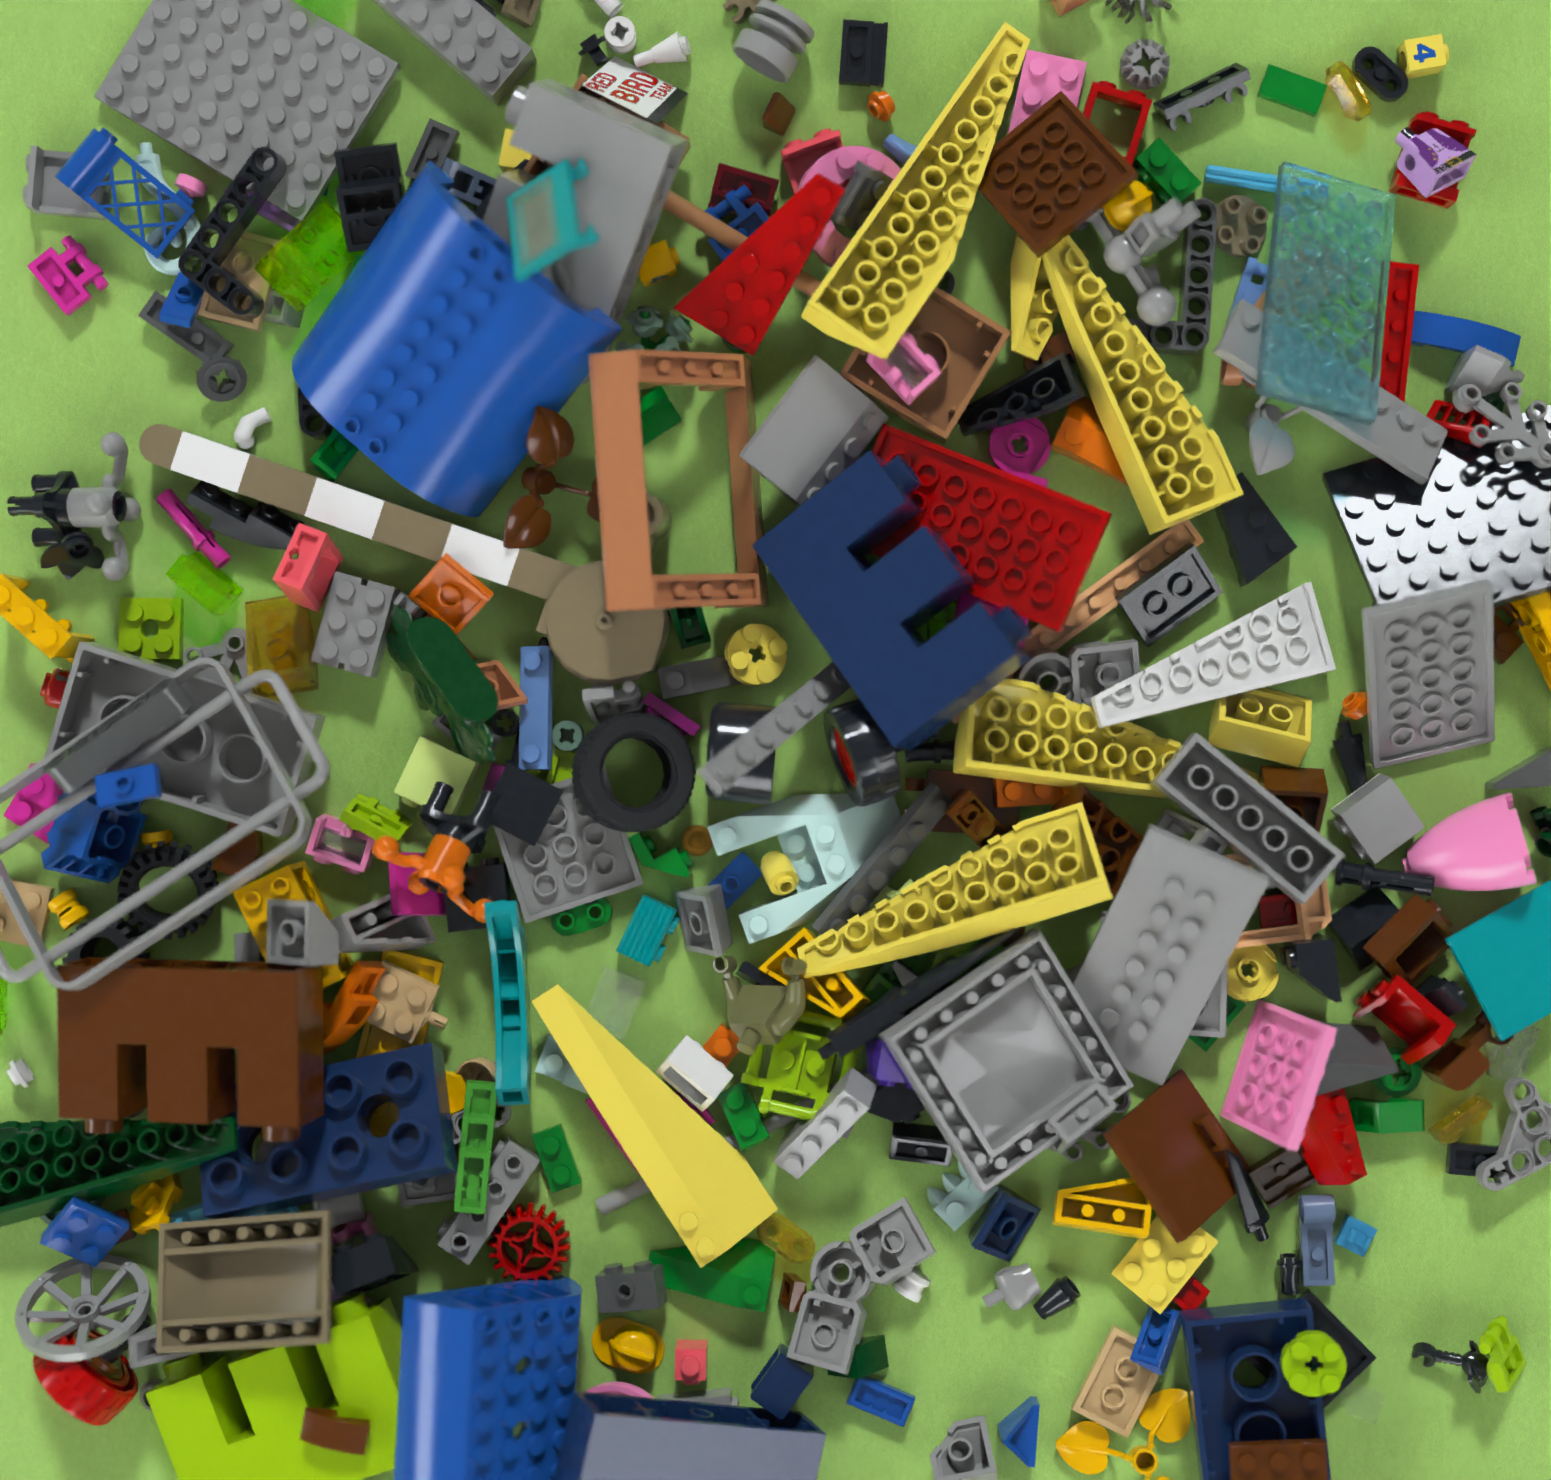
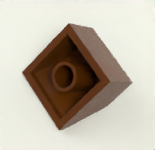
M1261 766L1258 783L1320 833L1329 793L1324 769Z

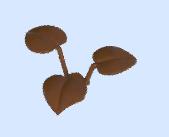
M536 406L534 418L528 431L526 445L530 458L540 464H536L535 467H528L522 474V485L529 491V495L520 497L513 504L509 512L503 536V547L507 549L533 548L546 540L551 530L552 520L550 513L542 509L544 500L539 494L547 495L555 488L591 497L587 504V513L592 519L600 522L597 476L593 480L591 492L558 483L554 474L551 471L545 470L558 463L557 457H566L571 453L574 445V433L572 427L562 415L551 409Z

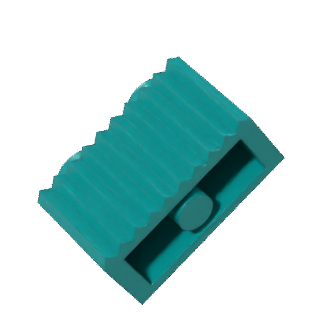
M644 893L616 951L650 967L653 961L659 963L666 949V946L661 943L666 933L673 934L680 918L675 916L678 909Z

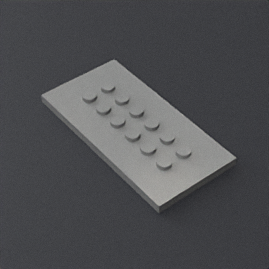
M1152 824L1149 825L1072 984L1123 1068L1163 1086L1269 882V876Z

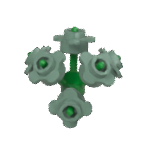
M639 306L637 310L630 311L627 314L626 321L632 324L633 333L641 337V344L627 345L626 342L621 341L617 343L615 349L616 351L635 349L681 351L677 343L681 344L685 340L692 343L693 339L689 333L693 329L689 320H686L682 315L677 318L674 313L670 312L668 315L671 320L664 325L668 334L655 343L650 340V337L656 333L657 329L663 326V315H660V311L655 310L653 306Z

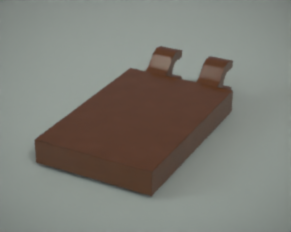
M927 770V779L905 778L906 791H923L931 782L952 801L965 789L970 790L1008 832L1012 831V826L1016 825L1019 821V806L994 808L993 778L953 773L951 770ZM946 814L930 831L964 833Z

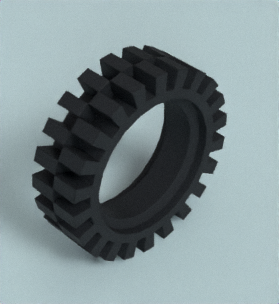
M158 841L154 848L150 843L145 845L143 852L137 850L133 854L132 859H128L122 871L117 887V893H119L117 898L118 904L140 891V880L147 872L159 867L175 868L193 856L194 853L190 852L192 846L185 844L184 849L178 848L179 841H172L170 846H165V841ZM210 860L188 874L197 888L196 900L219 886V881H216V870H211L212 863ZM145 902L125 916L130 915L128 923L132 927L139 923L138 931L145 934L147 929H154L176 913L157 911ZM215 904L166 935L165 939H172L173 933H177L178 938H183L186 936L187 930L191 934L195 933L198 930L199 924L203 927L207 923L208 916L211 917Z

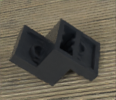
M397 142L334 151L340 181L336 189L347 252L367 250L406 194Z

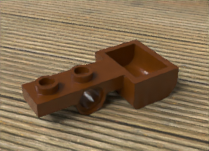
M1483 1010L1476 1016L1474 1020L1476 1023L1459 1039L1453 1038L1421 1070L1430 1080L1457 1091L1465 1090L1490 1067V1062L1479 1049L1486 1042L1506 1045L1513 1039L1514 1035L1504 1041H1500L1497 1036L1493 1038L1490 1033L1492 1025Z

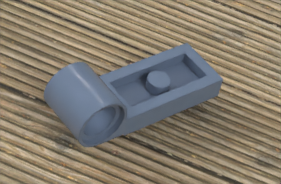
M1300 1195L1298 1211L1300 1261L1302 1262L1301 1284L1303 1286L1335 1285L1332 1223L1335 1222L1336 1209L1333 1195Z

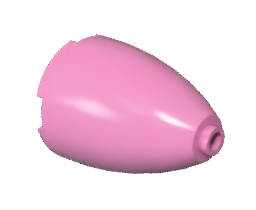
M1511 792L1465 807L1431 827L1406 850L1408 857L1402 858L1405 872L1415 875L1435 877L1434 887L1450 890L1494 891L1536 884L1533 869L1526 870V868L1532 866L1516 808L1509 809L1514 807Z

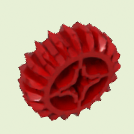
M529 1202L527 1211L524 1210L521 1203L516 1205V1214L510 1208L504 1213L506 1219L502 1217L497 1223L499 1227H495L491 1232V1235L495 1238L489 1239L487 1242V1246L497 1248L492 1250L488 1256L490 1259H499L493 1266L495 1270L501 1267L505 1268L501 1276L503 1279L512 1274L514 1275L512 1282L519 1281L520 1278L524 1280L534 1278L535 1281H538L543 1276L550 1281L554 1278L553 1271L561 1273L563 1266L560 1262H567L569 1259V1255L563 1251L570 1250L571 1243L562 1240L570 1236V1231L559 1230L564 1226L565 1221L564 1219L556 1223L553 1221L557 1214L555 1210L551 1211L549 1216L544 1214L546 1205L542 1204L539 1211H534V1202ZM533 1222L527 1232L516 1231L512 1233L508 1231L517 1223ZM542 1226L551 1235L554 1248L549 1247V1243L541 1238L540 1229ZM534 1232V1236L532 1239L533 1248L529 1250L528 1254L525 1257V1242L527 1241V1239L530 1238V1236ZM505 1241L509 1242V1246L518 1252L517 1263L509 1256ZM546 1256L551 1258L543 1265L526 1267L529 1259L533 1257L543 1259Z

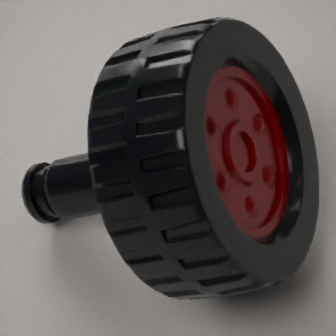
M860 698L828 709L824 714V730L827 744L838 776L851 800L857 806L863 807L896 795L901 788V776L896 753L906 749L897 748L891 744ZM941 728L920 744L929 742L932 738H940L942 734Z

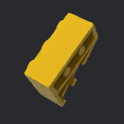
M804 927L758 969L787 986L791 975H786L782 971V960L785 957L799 959L797 948L815 939L817 936ZM846 971L804 978L803 975H800V978L804 979L805 997L845 1021L857 1015L871 1002Z
M1132 1178L1062 1189L1055 1193L1052 1225L1145 1239L1149 1236L1152 1206Z

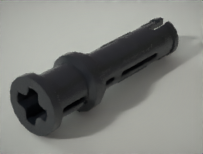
M1342 858L1337 864L1335 885L1341 886L1342 883L1358 885L1363 890L1380 887L1432 897L1435 877L1375 868V865L1369 862L1362 865L1346 862Z

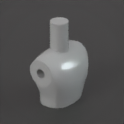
M1026 1262L1022 1265L1006 1267L995 1274L998 1289L983 1296L982 1299L987 1308L1004 1300L1012 1310H1019L1030 1303L1042 1290Z

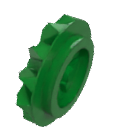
M1387 1048L1395 1063L1398 1062V1068L1408 1072V1074L1397 1075L1394 1081L1391 1074L1372 1079L1379 1091L1388 1096L1402 1097L1408 1095L1415 1090L1421 1080L1420 1062L1418 1060L1408 1065L1400 1058L1405 1050L1404 1048Z

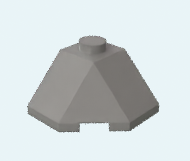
M1476 345L1459 355L1445 390L1452 392L1451 396L1453 397L1461 386L1472 384L1480 389L1481 398L1501 391L1509 382L1517 384L1522 382L1525 374L1517 369L1512 372L1509 369L1511 362L1506 357Z
M985 1416L954 1421L940 1446H936L930 1454L934 1480H998Z

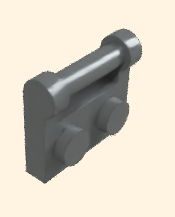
M859 160L853 168L856 171L830 218L833 222L857 232L893 180L884 172Z

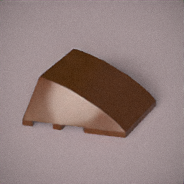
M1079 783L1051 807L1050 812L1080 802L1083 803L1112 897L1114 898L1143 837L1123 819L1111 812L1102 801L1088 792L1084 785Z

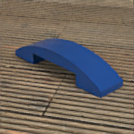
M1414 311L1411 345L1419 347L1428 345L1459 353H1464L1478 345L1506 357L1511 362L1510 367H1514L1521 338L1520 335L1476 321L1436 313Z

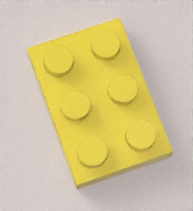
M1157 1215L1150 1224L1149 1236L1145 1239L1139 1238L1111 1274L1161 1315L1219 1241L1200 1226L1185 1240L1176 1243Z

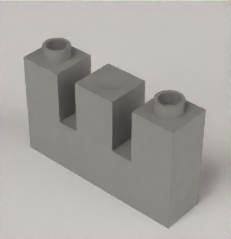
M551 78L530 82L529 88L520 85L512 94L505 114V121L515 126L509 144L554 165L567 159L571 163L572 169L579 165V159H584L585 165L590 169V174L586 178L577 180L575 197L580 233L583 234L588 231L587 226L592 224L594 230L599 234V240L595 244L572 249L558 258L559 262L567 270L570 278V298L586 312L600 308L620 325L688 140ZM515 169L498 175L483 222L510 246L511 238L506 198L537 178V176L521 169ZM548 190L525 205L531 253H542L555 244ZM612 343L605 351V353L610 351ZM590 372L583 380L582 384H585L588 381H590Z

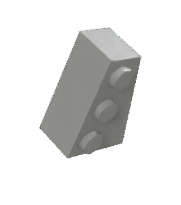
M390 894L330 920L339 932L338 953L417 950L437 941L426 916L392 915Z

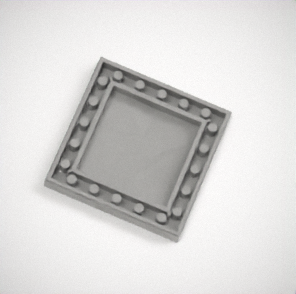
M1033 928L880 1034L974 1187L983 1194L1057 1142L1060 1137L1047 1120L1098 1081L1113 1101L1134 1086L1041 931Z

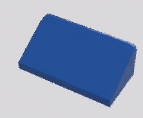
M1149 1306L1130 1360L1163 1376L1182 1325L1180 1311L1166 1307L1160 1315Z

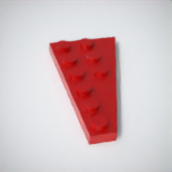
M817 173L677 303L673 309L748 354L755 355L843 197L846 188L821 173Z

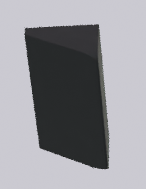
M893 1122L889 1159L950 1167L953 1151L937 1126Z

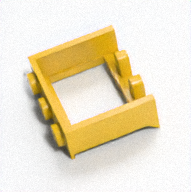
M1 573L0 615L50 659L54 657L65 658L73 664L79 642H93L94 638L88 634L69 632L72 628V623L69 620L61 619L57 622L46 612L49 608L47 600L37 599L34 602L23 591L31 583L29 580Z

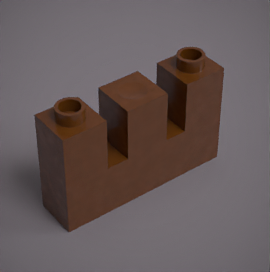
M86 957L57 965V970L62 979L69 983L109 957ZM131 958L82 990L68 991L57 988L59 1118L84 1119V1132L107 1134L122 1131L124 1129V1117L146 1108L148 1109V1122L209 1124L235 1112L234 1048H237L238 1125L262 1126V1139L265 1141H292L301 1138V1126L324 1115L323 965L299 966L257 961Z

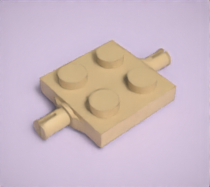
M384 960L381 964L386 969L372 993L379 1002L366 1021L411 1044L415 1041L421 1027L427 1022L444 1030L449 1018L433 1011L434 999L440 986Z

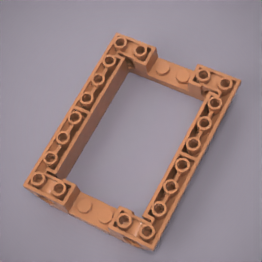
M638 349L588 355L607 612L664 610L682 607H768L766 565L752 546L764 536L760 474L739 456L740 452L756 433L752 361L743 354ZM657 385L698 386L699 391L732 389L725 392L738 573L652 575L639 389H647Z

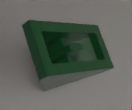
M702 607L669 609L681 649L711 641Z
M885 1335L861 1338L860 1344H856L848 1375L827 1369L828 1375L861 1379L889 1367Z

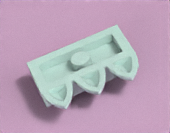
M958 1160V1169L963 1177L962 1179L951 1173L942 1174L943 1185L948 1192L947 1194L938 1188H927L928 1200L933 1210L954 1232L999 1190L998 1186L995 1185L984 1194L974 1187Z

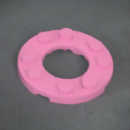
M863 146L841 147L821 156L805 172L797 192L817 173H821L837 184L851 179L856 171L853 168L858 160L884 172L893 180L901 169L888 156L875 149ZM829 220L813 252L822 263L832 268L852 239L845 237L837 231L832 221Z

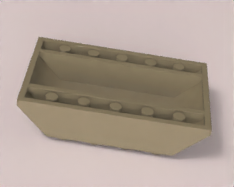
M331 1210L159 1224L156 1354L214 1352L331 1343Z

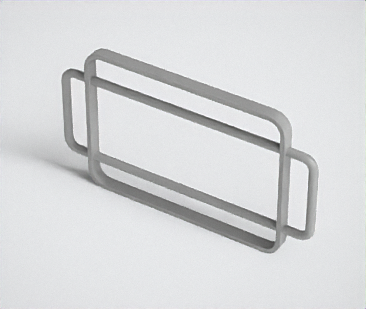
M199 657L190 661L166 678L172 677L178 685H181L204 669L216 668L228 690L101 774L137 766L235 701L286 795L48 951L0 859V889L36 959L21 969L13 970L0 948V976L10 983H20L42 970L51 985L68 991L82 990L299 849L308 840L312 831V820L302 799L326 782L330 765L297 703L278 673L272 670H259L237 683L231 671L224 664L212 658ZM263 682H268L272 685L317 767L315 775L296 788L244 694ZM139 696L1 786L0 804L47 773L45 766L55 756ZM95 778L1 839L0 855L96 793ZM289 807H294L299 819L298 828L288 841L76 980L67 983L62 979L54 964L56 960Z

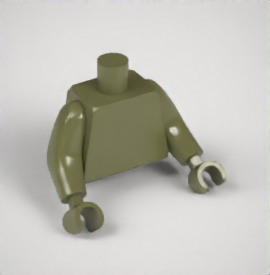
M725 956L726 966H724L722 958H715L713 960L714 970L717 973H723L725 977L722 980L727 1003V1018L730 1029L739 1038L737 1043L739 1051L752 1055L758 1044H778L801 1017L806 1006L804 979L800 978V975L804 974L807 969L805 961L795 959L794 957H785L782 960V971L786 975H791L787 986H741L738 977L733 976V972L737 968L736 959L732 956Z

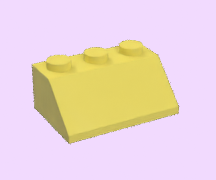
M1267 688L1215 700L1210 720L1208 742L1214 747L1299 768L1311 743L1312 700Z

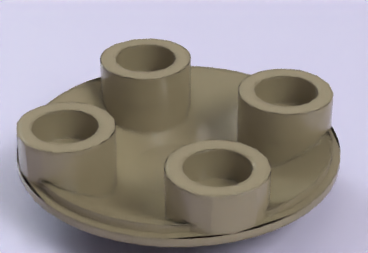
M1232 195L1223 199L1217 205L1216 243L1220 249L1234 257H1246L1257 253L1266 237V221L1269 216L1267 209L1244 195Z

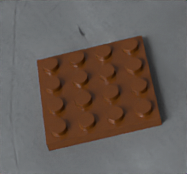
M1060 91L993 146L978 191L1031 251L1040 258L1133 183L1139 176L1128 161L1070 99Z

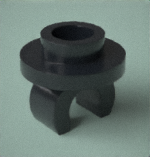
M593 34L581 42L582 50L578 52L579 56L581 57L589 52L597 66L607 61V57L599 46L600 43L606 40L605 37L602 36L598 39Z

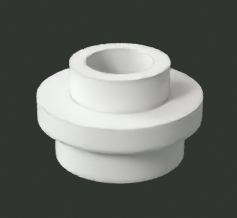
M21 1058L18 1061L12 1060L9 1062L11 1068L7 1070V1073L14 1085L18 1086L21 1084L24 1088L28 1087L29 1082L34 1080L35 1077L24 1059Z

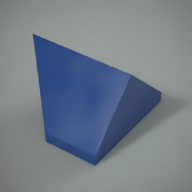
M1030 1396L997 1425L1002 1443L1028 1467L1035 1468L1040 1405L1037 1397Z

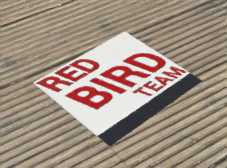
M616 56L582 85L657 124L688 94Z

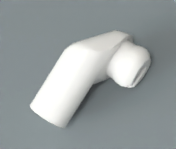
M266 407L251 412L240 419L233 434L234 441L239 444L240 448L248 449L252 447L255 443L252 436L254 429L272 421Z

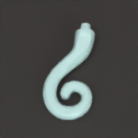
M140 143V154L135 156V162L176 194L165 182L160 155L153 153L152 143ZM138 172L140 179H146ZM151 182L142 183L146 190L156 200H159L157 187ZM162 192L163 200L171 199L164 192ZM177 203L163 204L179 220L186 212ZM195 214L184 225L187 239L186 247L201 227ZM166 226L167 235L173 229V226ZM162 227L153 228L146 236L145 241L154 249L164 239ZM180 232L171 241V245L175 248L182 246ZM144 249L149 263L157 271L173 276L181 272L178 266L179 258L167 259L160 255L157 259ZM199 259L194 261L192 267L198 262Z

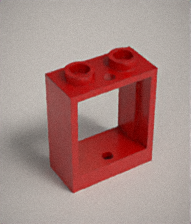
M1093 82L1082 112L1088 120L1090 119L1096 97L1140 111L1126 156L1124 157L1132 166L1152 100L1146 98V95L1140 91L1129 90L1125 92L1116 89L1117 86L1111 82Z

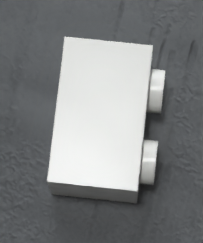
M688 1035L678 1043L655 1071L702 1112L718 1097L734 1076L726 1069L723 1063L714 1059L697 1041L692 1040Z

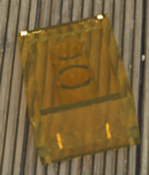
M287 596L245 602L247 677L259 670H272L278 673L284 680L291 694L319 689L318 663L311 661L315 642L310 610L292 603ZM263 682L253 688L254 693L266 698L277 696L272 685L268 682Z

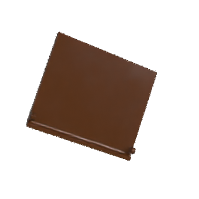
M1183 1069L1173 1074L1164 1082L1163 1086H1159L1115 1125L1108 1126L1107 1131L1102 1134L1176 1243L1189 1237L1236 1194L1225 1148L1241 1159L1245 1169L1250 1167Z

